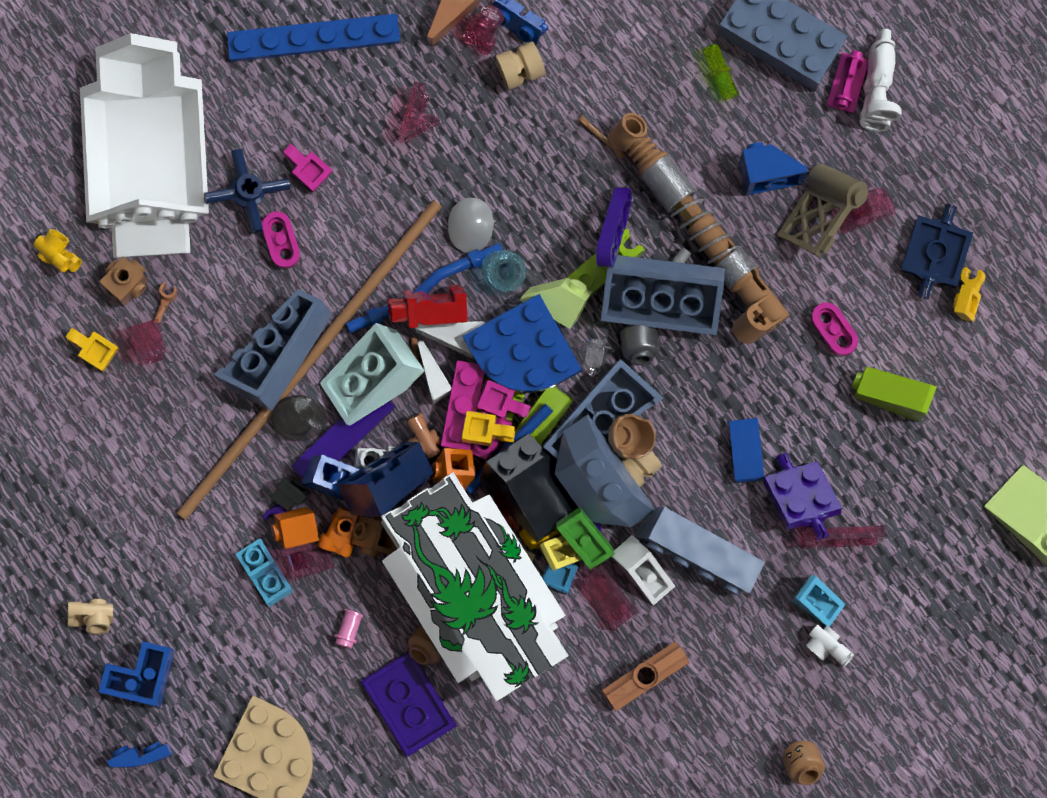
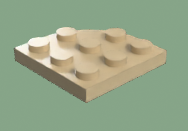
M252 696L214 777L257 798H303L313 771V753L310 741L303 727L289 713Z

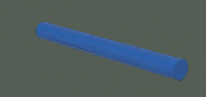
M545 403L515 433L514 443L527 434L531 435L553 412L548 404ZM506 442V443L496 452L495 455H497L498 453L502 452L503 450H505L506 448H508L509 446H511V445L514 444V443H507V442ZM484 466L475 474L474 480L466 488L471 494L482 484L479 479Z

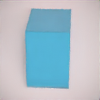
M813 574L807 578L791 601L819 622L829 627L845 606V603Z

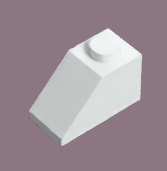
M633 535L614 550L615 555L612 558L653 606L675 587L651 552Z

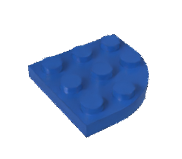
M540 294L463 335L464 341L485 375L493 382L515 391L524 393L544 391L582 372V368Z

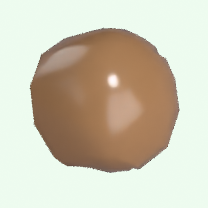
M624 414L615 418L609 428L608 443L614 453L620 457L640 459L650 454L655 446L656 433L648 419L640 418L635 414Z

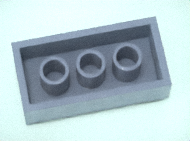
M735 0L720 23L717 33L814 92L848 37L788 0Z
M617 255L614 267H607L601 321L717 335L725 268Z

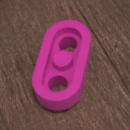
M278 211L271 212L262 222L268 249L277 267L290 269L300 259L297 240L288 216ZM274 224H282V230L274 232L272 230ZM289 250L291 252L290 258L282 259L280 257L281 252Z
M825 302L816 306L811 315V322L818 334L835 355H850L858 345V336L836 305ZM822 314H828L831 318V321L829 323H823L820 319V316ZM844 337L848 342L847 346H839L837 339Z

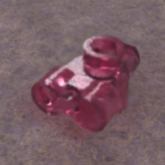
M494 6L482 7L473 23L466 26L462 34L463 41L475 45L482 54H490L496 43L494 38L495 32L504 21L502 12Z

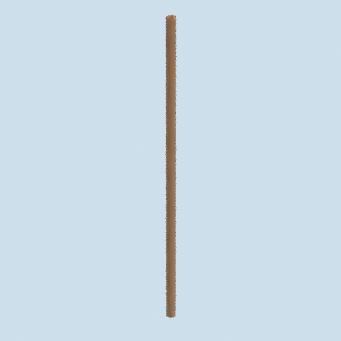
M433 200L311 348L273 410L270 411L264 407L179 509L178 515L185 520L191 515L344 328L346 323L353 317L439 212L442 206L438 202Z

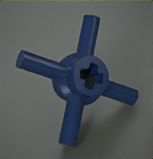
M235 149L231 151L237 177L232 181L228 189L205 192L204 201L206 204L233 200L239 207L246 208L252 233H259L263 231L257 205L262 201L266 193L289 190L290 182L288 178L261 182L257 176L248 174L242 149Z

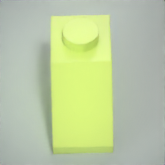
M565 278L530 287L523 294L520 301L525 302L540 294L553 319L571 329L579 319L592 291L588 290L587 286L581 281Z

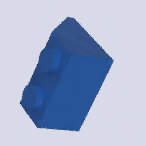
M757 142L747 145V149L742 151L738 164L746 196L802 185L807 174V167L774 145H764L763 142Z

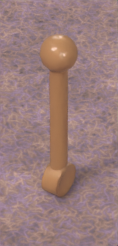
M580 116L578 122L615 152L617 158L625 157V152L617 150L606 136L590 124L584 116Z

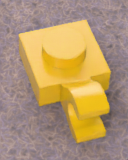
M964 267L961 272V280L965 285L962 284L960 293H957L954 298V312L962 320L974 322L981 298L979 290L985 281V273L978 269L976 277L969 279L971 271Z
M71 328L66 335L68 341L82 348L78 357L102 372L105 371L119 350L118 346L96 332H93L90 338H87Z
M467 411L462 442L491 446L492 440L495 438L502 442L514 443L515 427L495 424L496 415Z

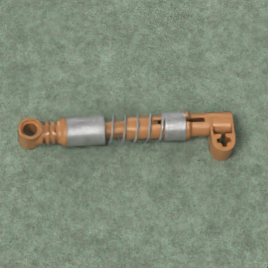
M635 113L625 114L610 131L609 141L617 150L625 153L629 152L628 156L633 158V163H638V175L646 183V186L650 188L653 195L659 199L660 204L666 208L667 213L675 211L671 214V217L678 213L681 215L685 223L680 226V229L689 225L688 233L691 235L689 240L694 239L700 247L698 252L703 251L710 259L707 264L713 263L715 267L725 268L724 285L728 287L731 293H736L748 308L733 323V333L739 341L745 344L756 342L783 323L790 314L759 276L760 270L755 266L754 261L748 257L742 246H736L732 242V234H726L722 229L723 223L717 222L714 219V211H702L705 199L694 200L692 198L697 189L689 182L686 175L680 171L681 169L673 162L674 160H672L667 152L656 149L657 145L655 143L651 144L652 139L650 137L647 138V124L644 119ZM702 201V204L699 207L697 202Z

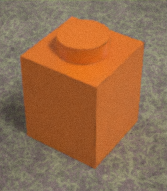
M308 507L273 515L275 524H271L273 539L275 542L278 541L285 549L319 541L315 515Z

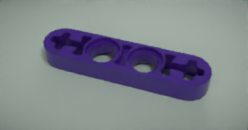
M630 187L614 188L597 244L596 262L598 267H614L631 210L632 192Z

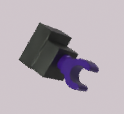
M290 476L283 478L270 497L278 504L274 508L267 510L263 519H268L272 513L287 512L293 509L296 504L302 505L306 503L312 493Z

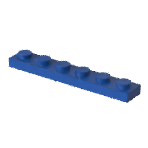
M397 14L227 32L230 62L401 44Z

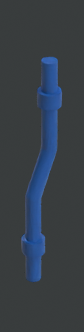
M497 243L481 251L476 249L467 253V257L436 269L412 293L414 294L419 291L429 293L442 279L471 267L476 269L483 266L485 261L504 253L501 244ZM388 305L380 309L377 307L366 311V315L347 322L346 326L349 333L351 334L369 325L373 326L375 323H383V319L389 317Z

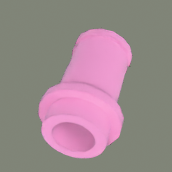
M345 609L339 632L334 635L336 638L335 644L352 649L353 644L357 643L355 637L363 615Z

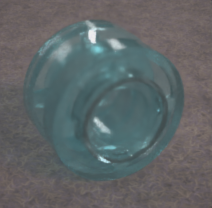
M496 250L489 253L483 260L481 276L490 288L509 292L517 289L523 283L526 276V266L518 254L511 251ZM506 263L509 272L505 278H500L498 269L501 264Z

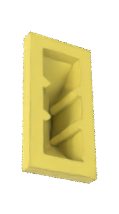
M563 535L540 544L539 549L552 571L582 560Z

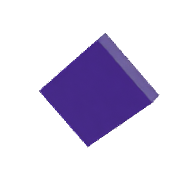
M409 652L360 681L406 757H409L457 727L423 669L410 656Z

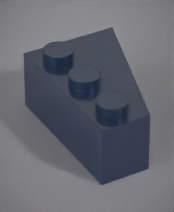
M403 442L339 482L337 486L351 515L364 516L365 518L383 516L415 488L422 486L425 480L433 474V471L420 442Z

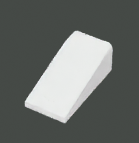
M419 341L418 346L433 404H436L451 395L452 387L424 341Z

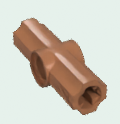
M675 641L602 689V692L616 712L690 662L682 648ZM647 668L653 672L654 679L651 684L644 685L638 680L637 674L640 669Z

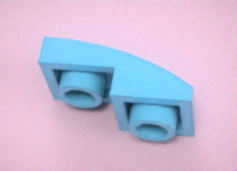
M261 539L256 540L236 553L237 558L268 607L294 592Z

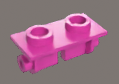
M853 50L851 54L841 53L826 106L854 114L868 67V59L862 58L863 54L861 52Z

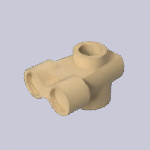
M93 599L89 603L68 602V627L86 625V631L91 634H104L110 630V624L113 623V604H107L103 599Z

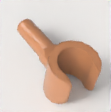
M166 282L162 283L159 289L161 301L153 320L157 324H160L168 304L177 298L176 286L172 294L166 295L163 293L167 287Z
M410 338L411 351L419 362L418 338Z

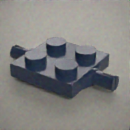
M945 204L941 219H929L920 215L916 218L900 271L914 275L922 280L917 294L919 298L924 293L923 299L928 300L933 284H942L954 289L958 285L973 232L961 229L952 223L957 209L954 205L950 210L951 204Z

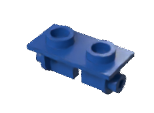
M494 0L489 17L494 19L498 25L506 27L515 33L522 41H533L535 46H537L541 35H544L549 28L545 24L546 20L530 10L525 16H522L521 13L525 7L515 0Z

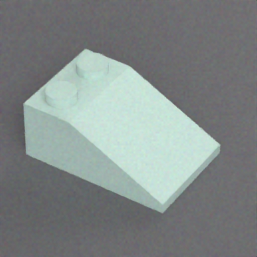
M375 323L320 382V385L345 423L352 425L406 391L424 372V369L396 329Z

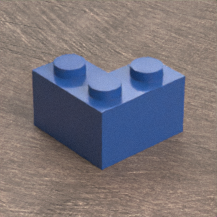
M142 641L135 670L106 663L98 692L161 708L176 650Z

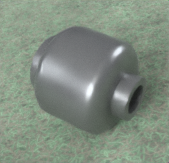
M629 324L620 333L622 354L632 364H648L659 353L658 333L655 327Z

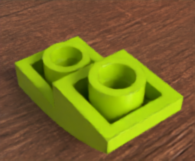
M555 386L544 390L532 405L527 417L523 418L515 428V433L546 403L552 408L553 412L531 434L538 444L541 445L571 405L573 399Z

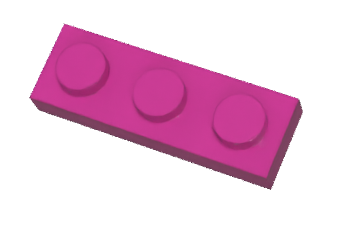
M457 360L442 437V448L471 450L472 443L462 442V434L467 411L478 412L476 406L482 392L485 373L478 364Z

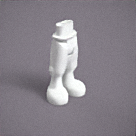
M882 29L878 32L868 57L867 77L863 87L865 100L860 113V124L869 131H887L890 129L891 121L898 120L902 116L901 107L894 102L887 101L886 91L893 82L895 68V42L891 40V30Z

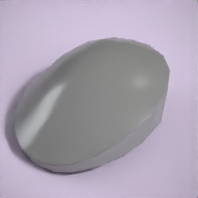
M465 198L452 208L448 220V235L455 248L464 253H469L476 249L480 251L488 244L494 225L491 209L485 202L477 198Z

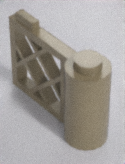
M823 163L814 166L808 176L809 187L777 234L781 239L819 258L823 253L827 254L836 240L833 237L850 211L862 206L868 197V186L866 183ZM813 198H816L818 200V208L807 212L808 205ZM836 208L839 209L833 219L826 221V212ZM819 216L820 224L809 229L808 220ZM802 223V232L793 236L789 235L795 225ZM821 232V238L816 246H811L810 237Z

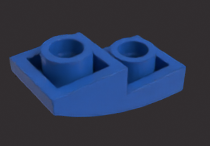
M758 418L729 421L735 483L764 480Z
M160 742L145 748V755L141 756L137 748L129 749L128 745L112 752L113 758L108 760L107 763L109 767H139L162 761L173 756L174 753L169 744L161 746Z

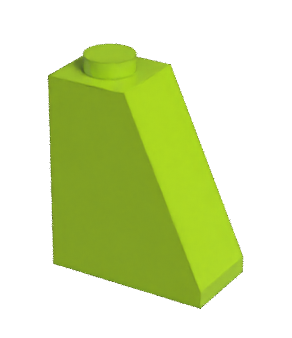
M866 366L862 373H856L851 386L852 389L856 390L854 398L919 422L927 414L937 388L931 384Z

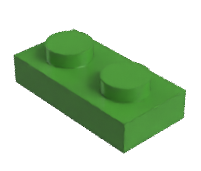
M581 507L556 522L559 532L590 570L615 555L614 548Z

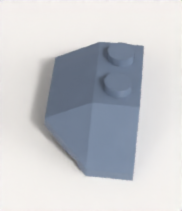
M588 414L563 431L555 475L578 508L581 507L592 522L632 527L655 512L651 502L619 457L614 453Z

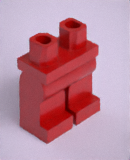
M460 284L448 285L449 293L429 295L422 291L413 294L411 290L402 291L403 298L387 299L388 315L392 323L406 322L409 328H418V323L422 325L468 322L466 292Z

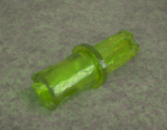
M718 44L705 47L703 54L712 73L710 78L715 80L722 101H727L740 95L730 74L732 69L727 67Z

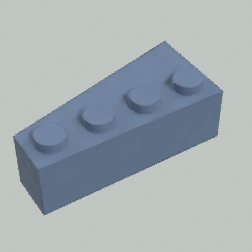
M297 289L272 315L273 319L263 329L259 328L252 335L254 339L243 350L239 348L232 356L233 360L224 369L220 368L214 376L230 391L272 411L333 314L320 299Z
M620 359L611 366L541 447L557 464L563 431L587 414L604 438H607L609 428L615 418L624 414L639 416L661 401L663 397Z
M654 507L655 512L642 520L634 537L647 544L649 549L659 554L665 553L673 558L672 561L682 567L688 568L690 566L698 570L697 575L708 581L718 580L724 584L722 587L724 590L738 596L739 592L750 594L765 564L764 561L666 507Z

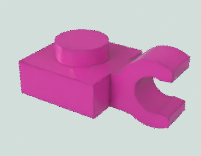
M292 144L283 151L284 156L297 166L292 171V174L312 193L333 173V170L312 151L305 157Z
M486 380L476 408L501 418H505L507 411L525 418L531 406L513 400L512 397L515 390Z

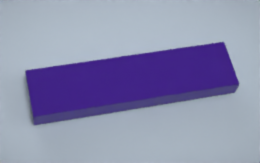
M388 401L352 425H347L343 418H341L291 467L304 479L311 457L322 454L337 461L342 460L396 408L395 405Z

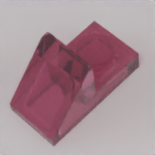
M415 81L413 83L398 135L399 142L406 143L440 125L439 117L420 112V110L426 111L430 96L425 94V84Z

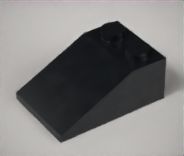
M527 434L486 461L479 481L537 543L557 529L556 522L578 509L576 503L556 477V467L549 454L530 434Z

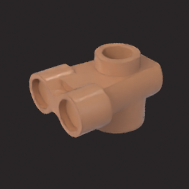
M421 412L408 418L406 422L416 436L407 441L420 442L425 455L429 459L438 455L441 452L438 446L441 445L442 440L435 429L429 430Z

